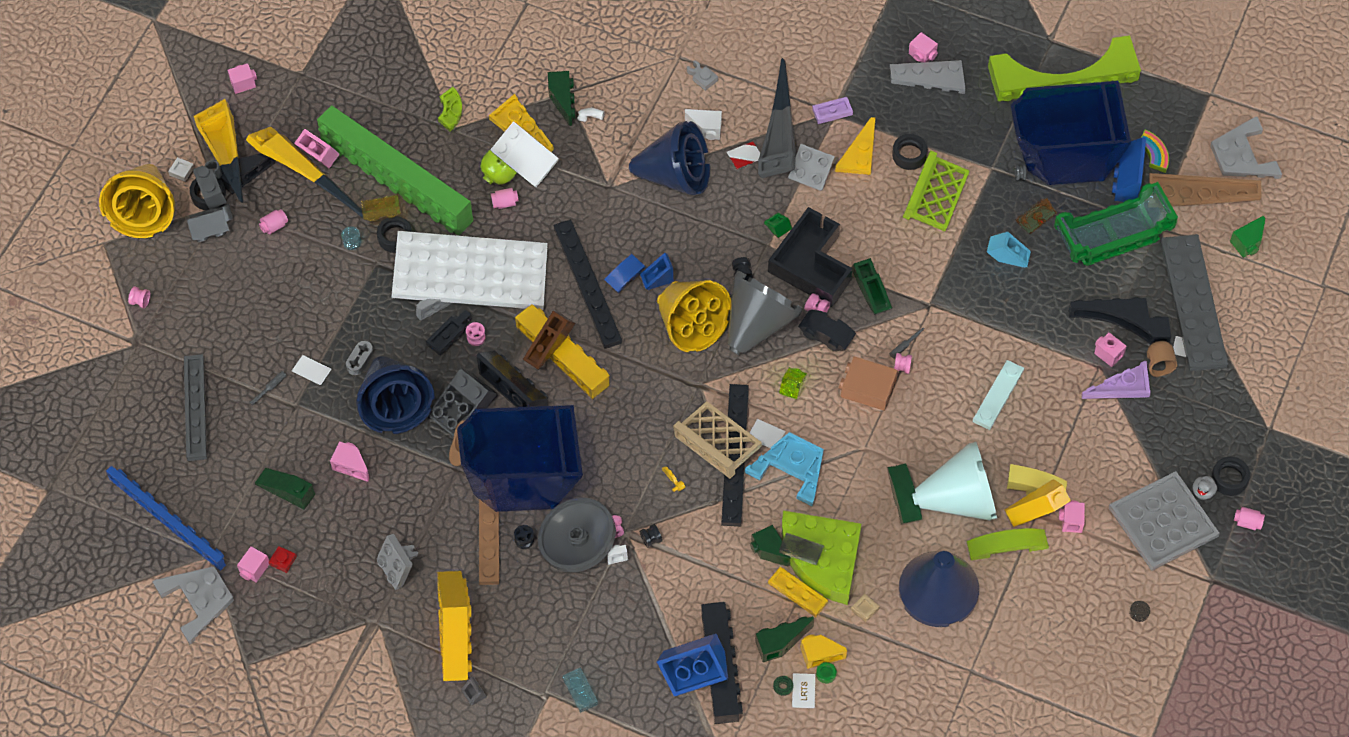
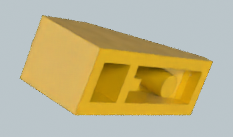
M1053 479L1004 509L1012 526L1015 527L1054 512L1071 500L1064 486Z

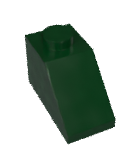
M773 525L751 535L750 547L754 554H758L760 559L787 567L790 566L791 557Z

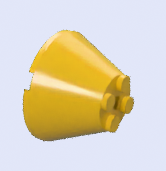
M674 281L657 298L659 310L669 338L674 346L684 352H699L710 347L720 338L729 323L727 318L729 310L731 311V298L726 288L715 281Z

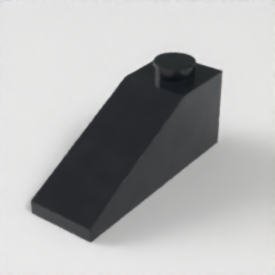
M262 153L239 158L242 187L274 165L275 160ZM222 171L220 179L224 183L225 188L233 195L235 192Z

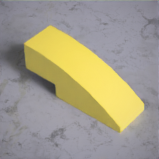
M1010 464L1007 489L1026 491V495L1054 479L1061 483L1066 490L1067 481L1037 469Z

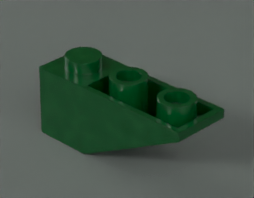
M569 71L547 72L549 98L568 125L572 126V119H575V108H571V104H575L574 93H570V89H574L573 78H570Z
M805 616L792 623L784 622L775 628H764L755 634V642L762 662L783 657L813 628L814 617Z

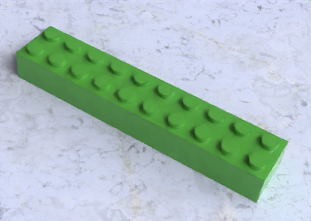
M331 105L317 119L320 139L335 149L340 156L343 155L348 158L350 163L361 167L367 175L371 174L380 184L388 186L393 193L401 195L407 203L414 204L420 212L431 216L433 221L444 225L450 233L454 232L459 236L473 222L470 200Z

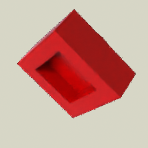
M278 546L269 560V565L287 573L297 556L295 553Z

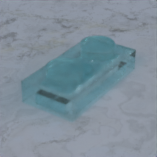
M581 667L562 676L580 713L598 705V700Z

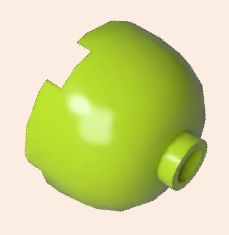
M491 150L486 152L481 160L480 167L484 174L483 178L490 184L494 182L504 185L510 182L517 173Z

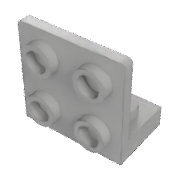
M800 144L795 157V170L790 171L788 178L822 191L832 164L836 165L838 157Z

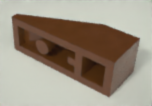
M552 311L523 360L539 370L565 341L576 323L563 314Z

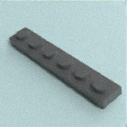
M201 354L184 356L187 461L207 459L204 356Z

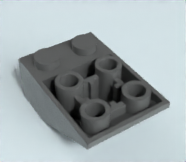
M460 368L431 408L428 416L454 437L458 423L462 420H467L471 424L486 410L497 393L470 371Z

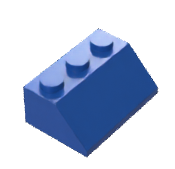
M1146 137L1125 143L1121 146L1120 152H1116L1115 163H1118V167L1114 169L1113 178L1117 179L1112 185V193H1115L1114 201L1124 202L1128 199L1138 198L1142 184Z
M717 634L664 650L657 660V664L674 696L728 679L725 650Z

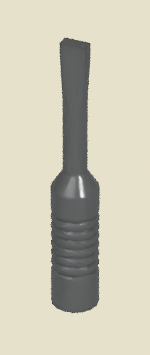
M923 327L908 340L900 343L889 353L890 356L895 359L896 354L903 352L909 347L910 342L925 328Z
M281 371L249 403L254 405L267 391L274 389L287 375Z

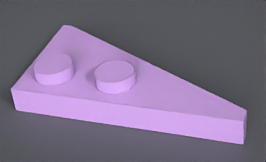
M1147 361L1141 362L1139 366L1131 370L1129 368L1121 374H1116L1104 380V383L1096 387L1091 386L1081 394L1082 399L1150 397Z

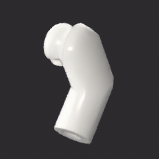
M592 107L585 108L578 112L577 118L583 122L587 121L588 116L603 120L605 111Z

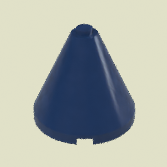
M693 121L679 122L631 159L629 163L630 172L636 177L689 195L702 194L708 186L710 164H705L704 153H708V148L700 128Z
M379 356L372 361L358 391L356 399L357 410L364 424L370 429L382 433V431H392L393 434L403 433L418 426L429 415L431 411L430 406L432 400H434V390L429 378L421 370L394 359Z
M931 551L915 557L906 565L900 576L899 597L905 606L904 609L911 617L922 624L932 627H949V624L965 620L973 612L977 604L979 582L976 573L964 559L948 551Z

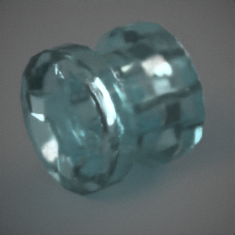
M347 227L342 231L341 237L346 249L355 250L360 247V232L356 227Z

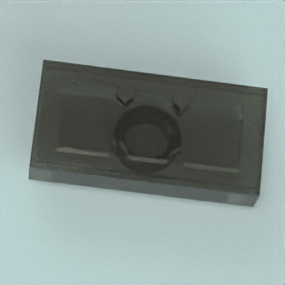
M786 533L779 553L817 565L824 545Z

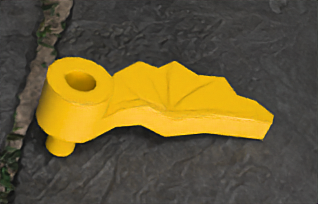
M668 467L662 468L675 485L672 488L673 492L681 491L685 488L682 481L678 482Z

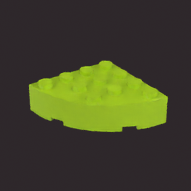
M783 510L781 536L791 557L790 566L803 583L822 594L823 597L848 605L861 533V523Z

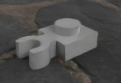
M696 60L693 61L694 69L687 66V73L692 75L693 81L705 91L718 81V76L707 66L700 68V63Z

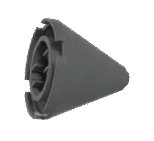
M740 271L736 272L733 280L728 345L731 346L729 350L737 355L740 352L745 354L799 317L803 311V308L799 305L790 307L791 300L750 277L747 281L744 280L746 274Z

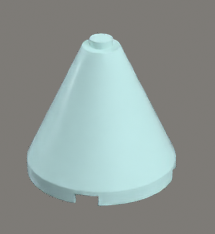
M977 442L967 444L916 487V493L912 494L914 504H919V507L922 509L989 521L997 519Z

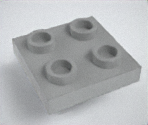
M391 534L386 537L378 554L377 562L379 567L385 572L389 583L397 590L403 587L413 566L410 560L417 557L418 552H412L414 545L401 546L395 535Z

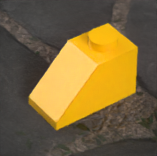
M808 635L801 640L800 649L807 669L817 667L823 662L832 663L846 659V647L823 635Z

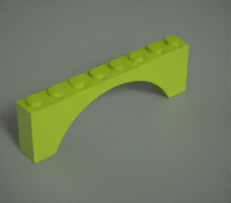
M1130 35L1112 38L1108 50L1101 59L1083 70L1067 74H1048L1031 70L1016 62L1008 54L989 56L988 63L997 101L1025 99L1032 96H1045L1047 94L1063 93L1072 90L1079 91L1085 88H1098L1100 86L1126 82L1132 83L1139 80L1141 72Z

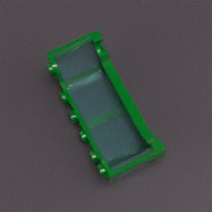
M1159 182L1144 185L1140 191L1139 198L1128 199L1118 205H1110L1106 209L1093 211L1083 217L1078 216L1074 218L1072 213L1062 212L1056 216L1054 227L1059 231L1067 246L1072 261L1077 263L1080 260L1084 265L1089 266L1156 243L1160 240L1159 234L1165 230L1171 231L1175 228L1178 216Z

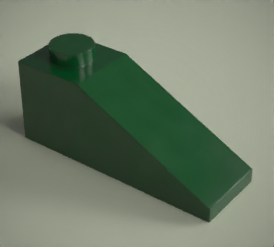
M265 468L255 482V485L303 510L306 509L315 496L311 483L295 475Z

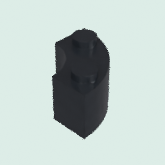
M809 310L798 326L803 331V335L808 339L822 342L832 351L846 350L856 332L840 319L835 321L827 317L828 313Z

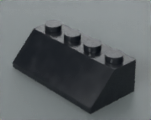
M495 350L481 352L476 355L479 374L531 422L548 408V396L542 390L539 391L529 378L523 377L520 370L516 366L512 367L504 355H499Z

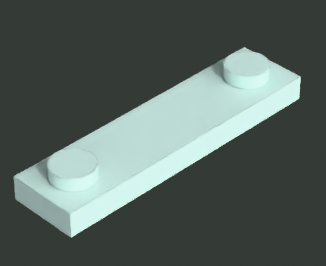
M1009 360L1006 361L973 418V423L988 430L992 428L1024 372V367Z

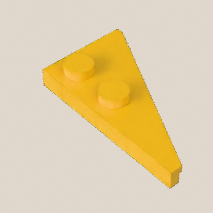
M871 117L837 163L835 172L871 175L875 118Z

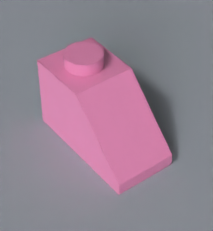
M339 441L330 460L332 470L368 482L370 479L368 470L358 448L352 443Z

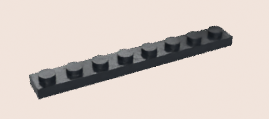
M571 219L554 224V231L604 349L622 344V338Z
M730 384L728 417L746 430L749 385ZM737 431L729 432V438L740 437V433ZM740 442L729 443V449L740 448ZM743 442V448H745L746 442ZM729 454V459L733 462L740 457V454ZM745 462L735 469V475L729 479L724 475L721 526L741 527Z

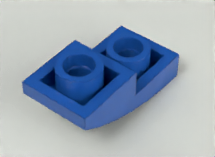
M631 254L604 280L619 293L646 266Z

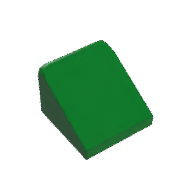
M776 213L764 221V224L778 238L792 229L789 218L780 213Z

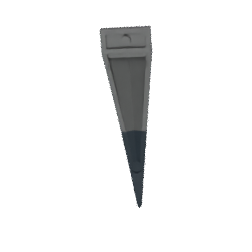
M783 58L780 63L772 113L758 159V175L760 178L795 170L796 149L786 62Z

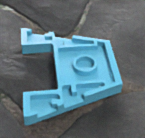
M789 432L775 443L768 452L759 456L757 461L752 465H748L745 468V473L761 480L768 467L772 465L804 481L796 499L813 506L824 449Z

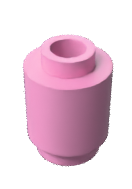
M512 188L498 190L491 194L494 208L502 209L516 206L515 202L519 201L517 190L513 191Z
M281 209L278 211L274 210L260 218L261 223H259V226L263 233L267 232L270 235L284 227L285 223L288 222V218Z
M1241 507L1240 510H1236L1234 521H1237V526L1251 530H1261L1265 515L1261 514L1260 511Z

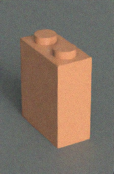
M854 356L852 362L847 363L845 369L846 378H842L840 381L841 397L885 411L897 379L898 370Z

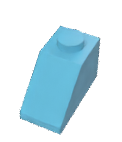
M1009 232L991 236L987 253L998 262L1024 268L1028 266L1031 251Z

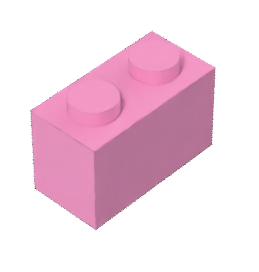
M306 129L303 130L294 143L302 151L327 168H330L339 156L335 149Z

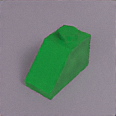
M1264 216L1233 231L1230 243L1243 258L1248 255L1252 256L1259 251L1266 219Z

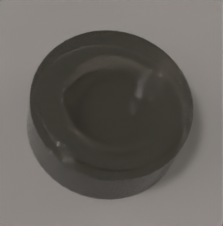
M1135 601L1130 607L1129 614L1133 620L1143 622L1150 615V607L1144 601Z

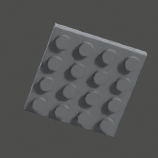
M1176 471L1109 505L1110 511L1151 571L1214 540L1220 534Z

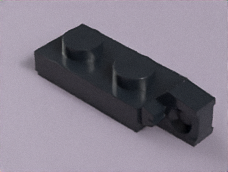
M464 310L459 316H451L426 340V345L438 355H441L466 331L468 323L472 320L471 313Z

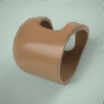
M1158 341L1148 347L1147 358L1150 360L1148 366L1152 376H1164L1177 368L1174 348L1169 342ZM1165 362L1166 368L1164 370L1156 371L1152 369L1156 363Z

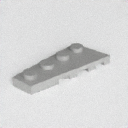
M961 60L890 64V78L893 84L913 87L921 85L927 89L935 87L941 88L942 91L950 92V90H955L965 94Z

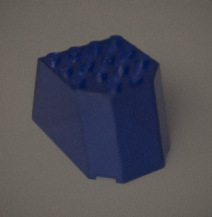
M1119 81L1029 87L1011 104L1015 135L1027 170L1048 185L1104 181L1131 145Z
M574 405L475 409L457 427L460 462L472 492L495 512L554 509L583 477Z

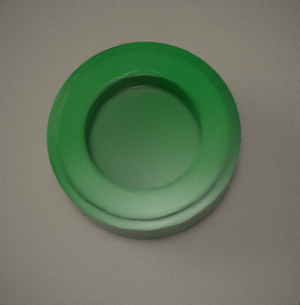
M823 662L817 667L816 677L820 682L828 684L835 680L837 670L832 663Z

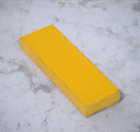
M781 566L768 580V584L814 617H817L828 604L826 598Z

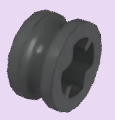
M1015 164L1014 173L1016 181H1019V179L1026 180L1025 164L1021 166Z

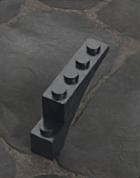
M1146 298L1075 300L1070 302L1069 318H1089L1112 323L1136 334L1148 342L1149 346L1158 341L1170 343L1169 318L1161 316L1149 318Z

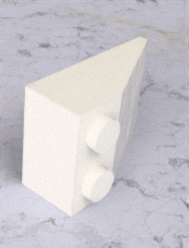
M514 121L491 148L494 154L535 187L540 184L559 160L558 157Z

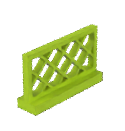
M930 150L903 218L910 220V217L942 231H946L969 170L936 157L937 153ZM936 164L944 166L946 171L938 173ZM958 172L964 176L962 179L955 180L952 173ZM949 175L952 182L944 184L941 177ZM937 178L940 186L933 188L930 180ZM954 185L957 193L950 195L947 187ZM942 189L946 196L938 199L935 191ZM931 193L934 200L927 202L924 195ZM948 200L951 207L944 209L941 202ZM937 204L940 211L932 213L929 206ZM925 207L929 215L923 216L918 214L917 211ZM942 215L945 223L937 222L935 216Z

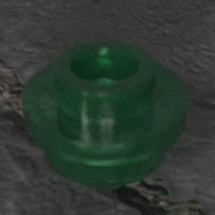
M779 676L773 682V689L778 695H789L793 690V681L787 676ZM785 684L787 688L781 689L779 686Z

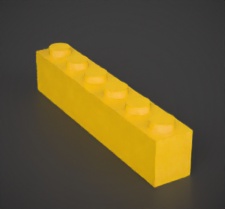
M533 304L515 317L516 327L532 342H534L548 319L543 310L536 308ZM569 335L549 358L591 399H594L609 386L608 372L604 368L598 367L596 361L591 356H587L580 345L574 344Z

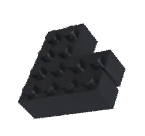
M808 207L768 260V272L810 296L814 293L821 300L829 301L830 307H832L852 280L853 268L826 254L839 237L840 224L825 217L823 228H821L823 214Z

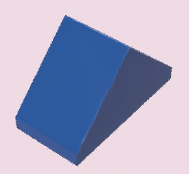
M667 253L661 255L640 274L647 290L674 282L673 266Z

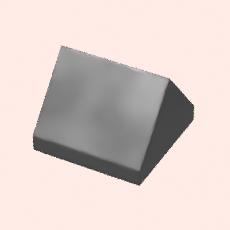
M473 676L461 688L470 705H474L487 697Z

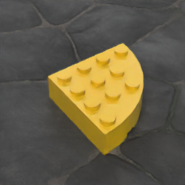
M462 571L437 572L443 681L468 680V672H472L471 660H468V654L472 653L470 642L471 605L466 578L462 577Z

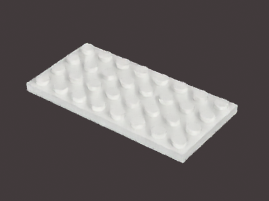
M398 231L392 298L413 300L441 299V302L525 309L533 304L536 308L543 310L548 243Z

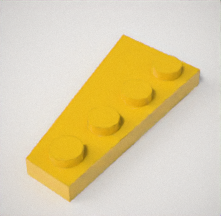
M515 94L489 115V120L504 132L514 121L550 152L554 150L549 139L538 128L535 120L530 117L523 104L521 105Z

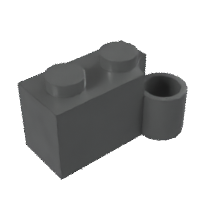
M209 160L205 166L193 169L208 208L213 209L227 203L218 181L222 176V169L216 160Z
M223 204L210 210L186 216L192 240H197V242L205 241L212 235H215V237L225 235L226 231H229L227 221L233 219L229 204Z

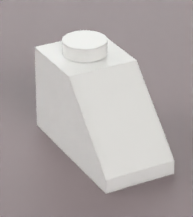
M685 109V121H693L700 128L705 139L720 140L722 111Z

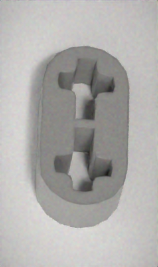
M361 341L355 346L346 361L347 371L351 375H359L364 371L373 356L371 343ZM367 348V349H368V352H367V351H364L363 354H362V353H361V350H365V349ZM358 361L359 367L355 366L354 368H352V365H355Z

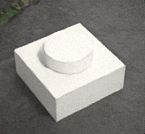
M177 157L168 172L170 176L186 182L195 167L193 163Z
M626 545L612 546L606 555L608 565L628 560Z

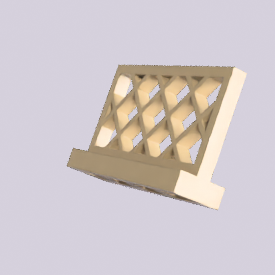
M707 401L682 423L678 421L673 425L677 439L729 479L735 475V469L762 446L761 441ZM708 409L713 413V416L702 417V413ZM715 421H724L726 427H715ZM699 422L698 429H690L689 427H687L691 423ZM702 422H712V428H702ZM737 431L740 433V437L729 438V432ZM726 432V438L715 439V433ZM702 433H712V439H703L701 435ZM740 442L739 449H729V443ZM743 442H752L754 444L751 448H743ZM726 443V449L718 450L715 448V444ZM729 454H740V457L733 462L729 459Z

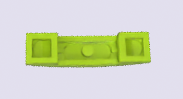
M1036 528L999 531L967 541L970 560L990 558L991 554L1028 549L1029 552L1049 549L1045 530Z

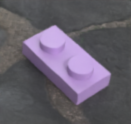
M847 97L812 106L818 124L853 115V110Z

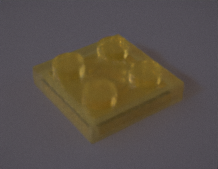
M398 195L361 201L364 220L375 221L379 217L386 216L387 218L397 216V214H401Z

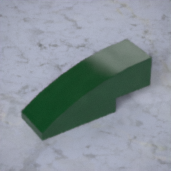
M871 258L854 263L851 266L853 268L852 272L873 314L876 315L892 309L880 275L876 273Z
M907 464L887 467L900 523L906 524L922 520L919 504H914L912 494L916 492Z

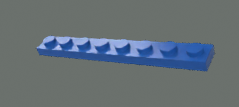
M110 466L106 470L110 481L219 571L226 566L223 559L224 555L221 551L212 549L210 543L205 538H199L193 528L184 526L182 520L177 515H171L165 505L156 503L154 497L146 491L144 493L137 482L128 480L127 475L121 469L116 470L113 466Z

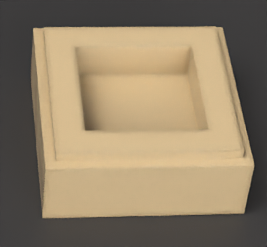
M864 594L851 607V610L863 621L867 622L879 610L880 606Z

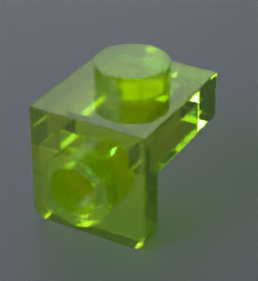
M789 367L782 378L779 393L797 399L800 388L806 380L807 373L802 372L800 369Z

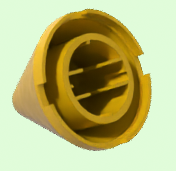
M144 164L112 176L104 184L99 196V207L102 216H106L111 222L110 226L113 229L129 237L149 238L153 237L155 233L163 232L170 225L175 213L173 195L158 168L153 164Z

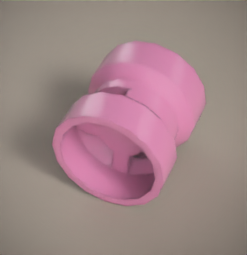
M813 293L808 298L804 309L806 311L819 310L827 313L830 302L825 299L821 300L818 295Z

